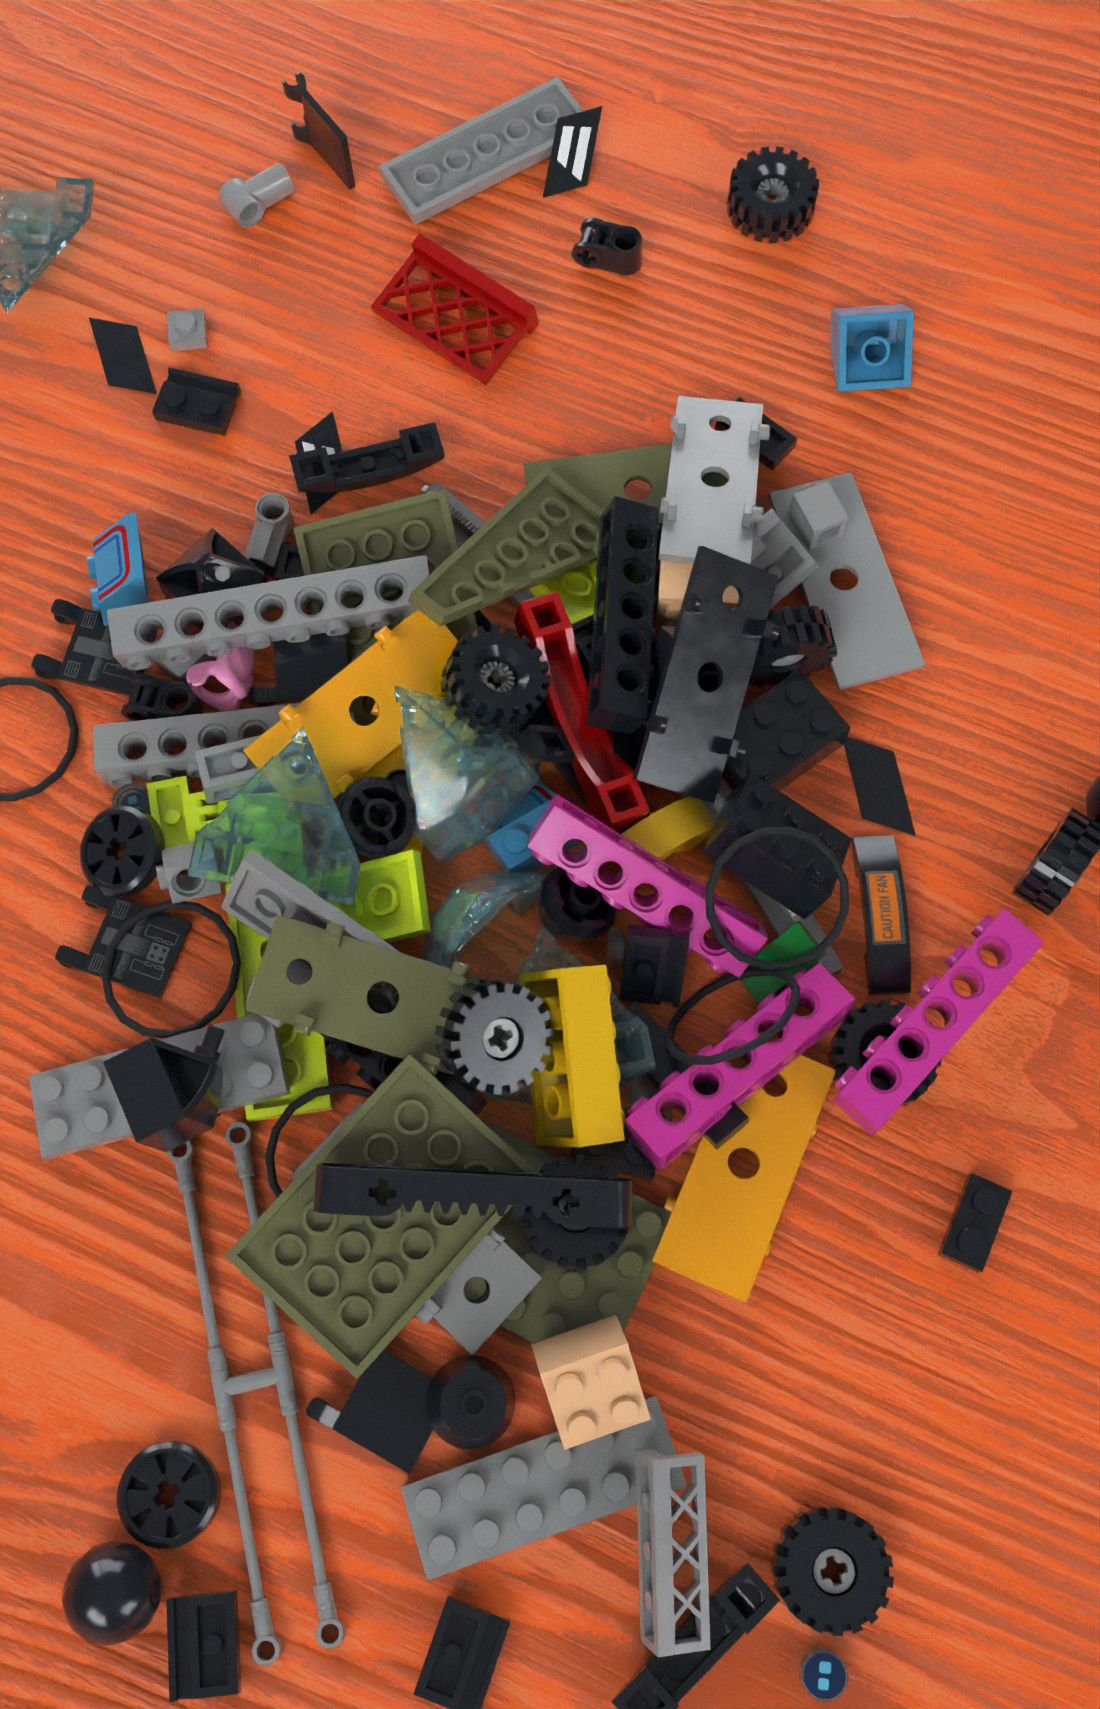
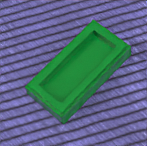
M798 921L757 953L755 958L766 962L791 961L813 951L819 944L805 925ZM824 951L818 958L796 968L780 970L794 975L803 968L806 970L824 957L826 953ZM748 965L746 969L758 968V967H755V966H752V965ZM752 976L741 980L758 1004L772 993L776 995L787 985L785 980L774 976Z

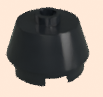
M366 777L355 781L342 793L336 808V824L342 839L352 850L366 857L383 858L401 851L412 838L416 826V807L410 794L400 784L383 777Z
M561 867L550 871L542 883L538 904V917L543 928L555 939L566 943H576L605 934L613 925L618 909L608 904L602 898V893L590 885L585 888L574 883L567 876V871Z
M466 1355L452 1359L436 1372L430 1382L426 1396L428 1419L438 1436L452 1446L461 1449H478L490 1445L503 1435L513 1418L515 1392L512 1382L501 1366L486 1357Z

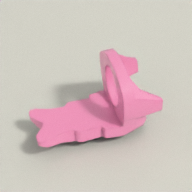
M233 621L227 623L228 629L238 627ZM246 646L233 648L229 654L218 656L216 661H207L191 666L186 675L188 685L195 695L208 705L221 711L238 710L240 701L253 688L252 671L255 664L253 658L255 649H248ZM212 675L227 686L229 690L224 693H212L204 689L202 685L208 676Z

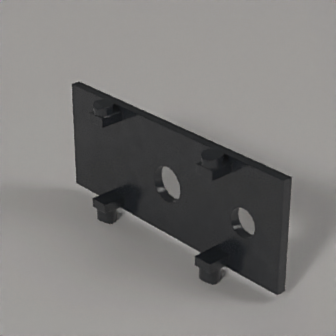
M698 546L633 779L709 803L715 802L727 757L730 756L742 760L746 752L747 745L734 740L733 736L761 638L775 642L779 636L780 626L767 620L779 578L778 575L705 546ZM728 586L736 588L739 595L737 605L731 610L726 608L722 599L723 593ZM707 662L713 663L719 673L716 687L709 692L702 690L697 681L700 667Z

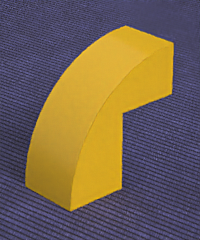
M689 796L649 815L621 835L661 860H664L672 853L693 849L710 835L716 821L700 799Z

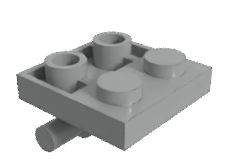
M772 508L763 515L762 523H754L751 565L779 576L770 606L772 608L820 566Z

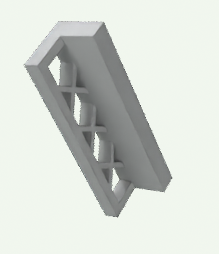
M353 712L349 713L352 721L356 723ZM260 735L194 751L207 805L273 788L243 752V749ZM297 750L289 758V767L294 773L303 774L311 768L312 758L308 752Z
M653 1448L636 1450L641 1642L657 1657L711 1650L704 1454L692 1452L663 1455ZM691 1466V1483L679 1497L671 1489L670 1468ZM671 1498L676 1502V1503L673 1505L672 1508H671ZM691 1500H692V1509L688 1506V1504L691 1502ZM685 1511L692 1518L693 1531L680 1546L672 1538V1525L680 1514ZM673 1547L677 1550V1552L674 1554V1556H673ZM692 1550H693V1556H694V1558L690 1555V1552H691ZM686 1559L694 1567V1580L686 1591L681 1594L674 1587L673 1574ZM674 1596L678 1599V1601L676 1602L675 1605H674ZM694 1598H695V1607L691 1604V1602L693 1601ZM688 1608L695 1615L696 1636L675 1639V1623Z

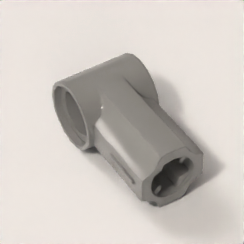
M276 163L247 181L241 178H233L227 181L220 189L219 200L241 227L249 228L261 220L267 207L295 192L287 170L281 163Z
M268 493L258 499L255 507L257 518L244 556L267 576L270 573H276L282 543H286V540L294 532L293 527H295L288 500L279 493ZM282 515L281 517H279V518H277V519H274V520H271V519H270L272 516Z

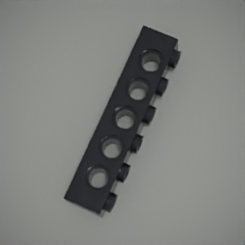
M617 496L614 497L600 517L586 725L632 735L643 723L649 720L652 712V700L648 698L649 685L654 675V664L650 662L651 649L656 639V628L652 627V621L658 604V594L654 592V585L660 568V560L656 558V549L661 538L662 526L658 524L659 508Z

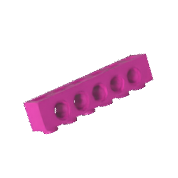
M558 794L555 795L529 834L527 847L532 849L531 853L536 859L549 866H552L554 863L566 870L567 876L577 885L585 888L590 885L600 891L602 898L611 906L617 909H622L623 907L637 914L638 921L645 927L671 930L670 934L683 935V932H690L689 953L695 950L706 957V962L722 974H726L728 971L738 978L742 975L749 964L738 961L716 938H709L705 935V932L711 926L706 917V889L703 885ZM570 839H580L586 844V848L581 852H571L566 849L564 844ZM606 861H615L622 868L615 874H606L599 867ZM642 883H650L657 888L653 894L648 896L640 895L635 891V888ZM714 893V914L720 927L725 930L724 936L742 953L755 957L768 939L765 925ZM678 905H685L691 909L690 913L684 917H675L670 913V910Z
M1005 908L995 919L987 914L971 932L977 939L968 949L962 944L955 949L944 962L950 969L941 979L935 974L929 978L917 992L923 999L914 1010L908 1004L903 1007L890 1022L896 1030L889 1038L885 1040L878 1035L862 1053L868 1059L859 1071L851 1066L835 1083L840 1092L832 1101L871 1136L881 1129L1044 943L1041 938ZM980 950L992 952L997 958V966L985 963L981 958ZM953 980L966 982L971 989V996L960 995L954 988ZM926 1010L939 1012L944 1019V1027H935L930 1024L926 1017ZM900 1040H907L913 1043L917 1049V1058L912 1059L902 1055L898 1048V1042ZM872 1071L883 1072L889 1078L890 1088L888 1090H880L872 1084L870 1079Z
M820 963L809 971L803 968L793 975L801 988L798 1006L807 1008L811 1014L808 1016H798L794 1013L786 1026L776 1033L780 1040L766 1042L740 1056L747 1061L748 1066L738 1069L729 1065L727 1061L713 1065H692L682 1074L679 1071L670 1074L659 1086L661 1091L650 1100L643 1097L630 1107L626 1113L628 1117L625 1119V1134L659 1172L725 1116L731 1109L732 1102L737 1106L741 1105L849 1015L855 998ZM788 983L786 985L788 988L778 996L772 993L763 999L755 1009L757 1013L745 1022L743 1019H739L732 1024L724 1034L725 1039L714 1048L711 1045H707L695 1056H712L734 1050L759 1037V1033L766 1031L779 1020L790 1004L792 990ZM700 1082H709L716 1087L717 1091L711 1095H702L695 1090L694 1086ZM673 1108L679 1110L684 1115V1118L678 1122H669L662 1117L661 1113Z

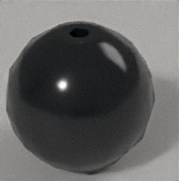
M110 1541L92 1547L73 1564L64 1583L62 1606L69 1626L88 1643L108 1646L132 1640L150 1624L159 1607L162 1596L161 1576L152 1557L136 1544Z

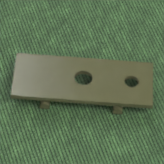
M672 444L523 463L526 485L545 467H548L604 511L615 496L659 508L658 524L662 526L664 513H660L661 499L666 497ZM709 472L701 477V480L706 485L712 487H720L728 482L724 475L717 472ZM642 480L650 485L652 492L648 498L637 501L630 499L626 495L624 488L630 481Z
M276 915L246 1007L247 1011L294 1025L293 1031L309 1036L311 1031L400 1059H405L408 1054H411L434 1075L437 1074V1070L452 1075L455 1074L447 1070L442 1063L446 1057L438 1054L436 1044L443 1043V1038L435 1035L436 1025L445 1026L446 1018L439 1016L442 1008L445 1007L451 1010L454 1006V1003L449 1000L450 996L454 992L464 994L465 990L462 986L470 982L480 984L479 979L482 978L468 974L470 965L454 961L450 969L343 935L345 926L328 921L326 929L285 916ZM297 959L308 961L313 970L310 980L301 985L293 983L287 974L290 963ZM378 982H389L398 991L399 1002L390 1013H377L368 1004V991ZM494 1027V1036L489 1038V1043L500 1046V1039L505 1031Z

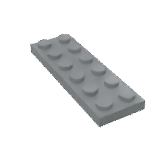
M556 77L379 165L380 177L414 225L550 157L558 118L584 110L559 77Z
M252 849L242 859L221 905L222 909L267 940H269L276 915L278 914L326 929L328 921L345 926L343 931L345 936L401 953L382 940L376 933L347 916L344 911L328 903L312 892L308 886L299 883L276 867L273 862L263 858ZM298 959V960L304 962L305 964H307L308 967L312 969V967H311V965H310V963H309L308 961H306V960H304V959ZM378 982L368 991L367 1001L375 1012L386 1014L396 1008L399 1002V994L394 985L389 982Z
M252 1014L212 1025L225 1030L217 1051L221 1053L218 1062L223 1069L222 1093L218 1113L291 1094L279 1031L275 1025L260 1014ZM208 1027L164 1038L160 1041L194 1052L196 1045L201 1046ZM127 1049L29 1075L41 1158L49 1160L134 1137L103 1063Z
M657 1396L645 1399L650 1420L564 1450L559 1431H555L400 1487L427 1581L637 1505L636 1450L653 1448L663 1455L676 1454ZM681 1467L670 1468L671 1489L675 1491L686 1487L687 1484Z

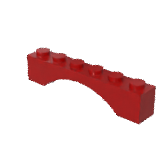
M558 591L520 602L513 623L520 640L525 635L531 640L528 644L531 650L537 646L541 650L542 655L539 658V662L547 661L549 670L545 676H551V682L547 688L549 692L545 700L555 725L562 728L576 757L572 762V766L594 818L617 832L629 829L643 820L650 810L638 781L633 779L634 772L613 752V743L606 730L586 725L588 686L578 656L573 627Z

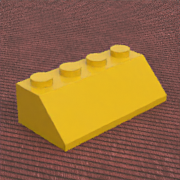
M606 965L560 968L519 974L520 986L529 989V993L537 995L543 1001L539 1007L549 1010L552 1019L545 1021V1025L554 1027V1037H546V1044L553 1046L551 1056L543 1053L540 1060L546 1064V1067L542 1073L535 1070L530 1073L535 1079L530 1084L536 1146L585 1147L625 1141L623 1130L625 1114L621 1107L619 1092L621 1073L616 1063L614 1044L616 1027L612 1020L610 1005L612 987L611 981L607 976Z

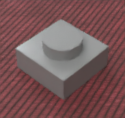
M203 309L167 312L168 340L172 351L208 348L206 316Z

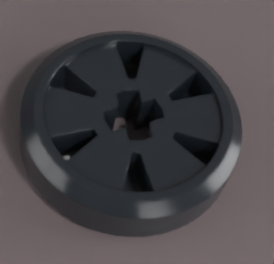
M114 806L99 813L86 828L80 845V864L88 882L104 893L117 896L134 895L144 890L156 878V866L163 864L161 852L165 849V841L162 830L150 814L130 806ZM121 844H126V851L122 852L123 858H119L118 851L123 850Z
M178 1441L152 1445L137 1454L122 1474L117 1491V1508L120 1519L128 1533L138 1542L148 1547L170 1549L184 1545L201 1535L215 1517L221 1492L219 1475L211 1459L196 1446ZM165 1481H168L169 1487L177 1485L180 1491L174 1497L175 1506L173 1508H170L169 1502L161 1504L158 1495L164 1492L163 1483Z

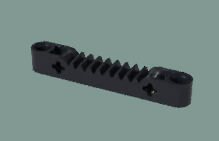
M319 1163L316 1167L314 1211L327 1214L386 1216L397 1211L403 1203L406 1212H411L416 1201H421L425 1213H430L434 1202H440L443 1214H448L453 1202L458 1203L462 1215H467L471 1204L475 1203L480 1215L485 1216L489 1205L495 1204L498 1216L501 1217L504 1216L508 1205H513L516 1216L521 1218L526 1207L531 1206L535 1218H540L545 1210L551 1220L565 1226L631 1227L634 1180L604 1176ZM381 1179L388 1180V1188L396 1190V1193L389 1195L386 1202L380 1201L379 1193L372 1192L371 1189L377 1187ZM568 1188L571 1196L577 1198V1200L568 1204V1210L562 1211L558 1202L553 1201V1197L561 1196L562 1189Z

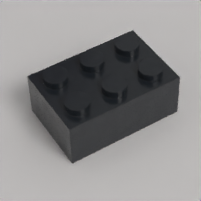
M798 669L741 709L733 739L746 744V752L742 760L730 756L727 757L722 777L734 790L751 772L780 791L842 747L851 727L802 670Z
M750 772L726 798L702 854L716 862L736 839L760 828L793 827L817 836L838 856L841 865H843L852 838ZM790 835L763 836L741 846L723 865L724 868L803 919H806L831 896L837 881V875L831 861L813 844Z

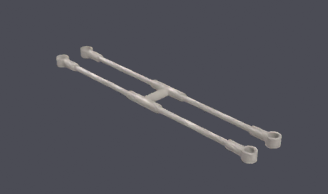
M235 1122L227 1128L225 1138L227 1143L233 1147L238 1178L243 1183L250 1226H252L260 1217L253 1183L255 1172L250 1149L253 1141V1132L246 1124ZM238 1129H244L246 1131L245 1140L241 1143H234V1132ZM189 1140L185 1142L187 1152L184 1156L176 1157L174 1154L175 1148L168 1151L167 1155L174 1161L179 1193L183 1194L210 1348L207 1350L211 1380L218 1420L220 1422V1431H224L251 1586L253 1601L250 1602L256 1636V1641L252 1647V1656L257 1664L269 1666L280 1657L282 1642L274 1634L268 1598H264L235 1432V1428L238 1425L233 1395L272 1385L277 1387L281 1414L286 1417L316 1585L313 1586L320 1622L316 1630V1639L323 1648L333 1649L343 1641L346 1627L344 1622L337 1616L332 1584L330 1581L327 1582L296 1413L299 1412L285 1332L281 1331L276 1304L264 1292L263 1297L270 1334L267 1337L269 1339L273 1367L229 1377L224 1347L220 1346L194 1197L196 1184L191 1160L195 1155V1146ZM333 1624L338 1628L339 1637L337 1640L329 1641L324 1637L323 1629L325 1625ZM261 1642H272L275 1647L273 1657L266 1658L261 1654Z

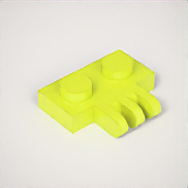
M187 776L147 783L151 816L157 821L162 830L165 848L198 842V836L220 832L219 819L207 821V819L219 817L218 804L204 806V804H207L204 791L191 793L190 782Z

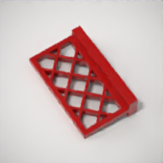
M419 233L411 243L413 252L371 305L372 311L484 385H487L527 332L531 335L538 326L539 322L535 306ZM416 266L428 272V282L409 285L408 276ZM451 287L456 290L457 300L437 303L435 289ZM430 291L432 305L412 308L410 294ZM405 295L406 310L391 312L385 308L391 298ZM479 305L484 308L486 318L465 322L464 307ZM459 309L461 323L440 327L438 312ZM434 313L436 328L419 330L415 327L414 317ZM507 323L515 328L508 338L494 340L492 326ZM487 327L489 341L469 345L467 331ZM462 332L464 346L448 349L443 345L442 335ZM491 350L492 360L483 371L472 364L470 354Z

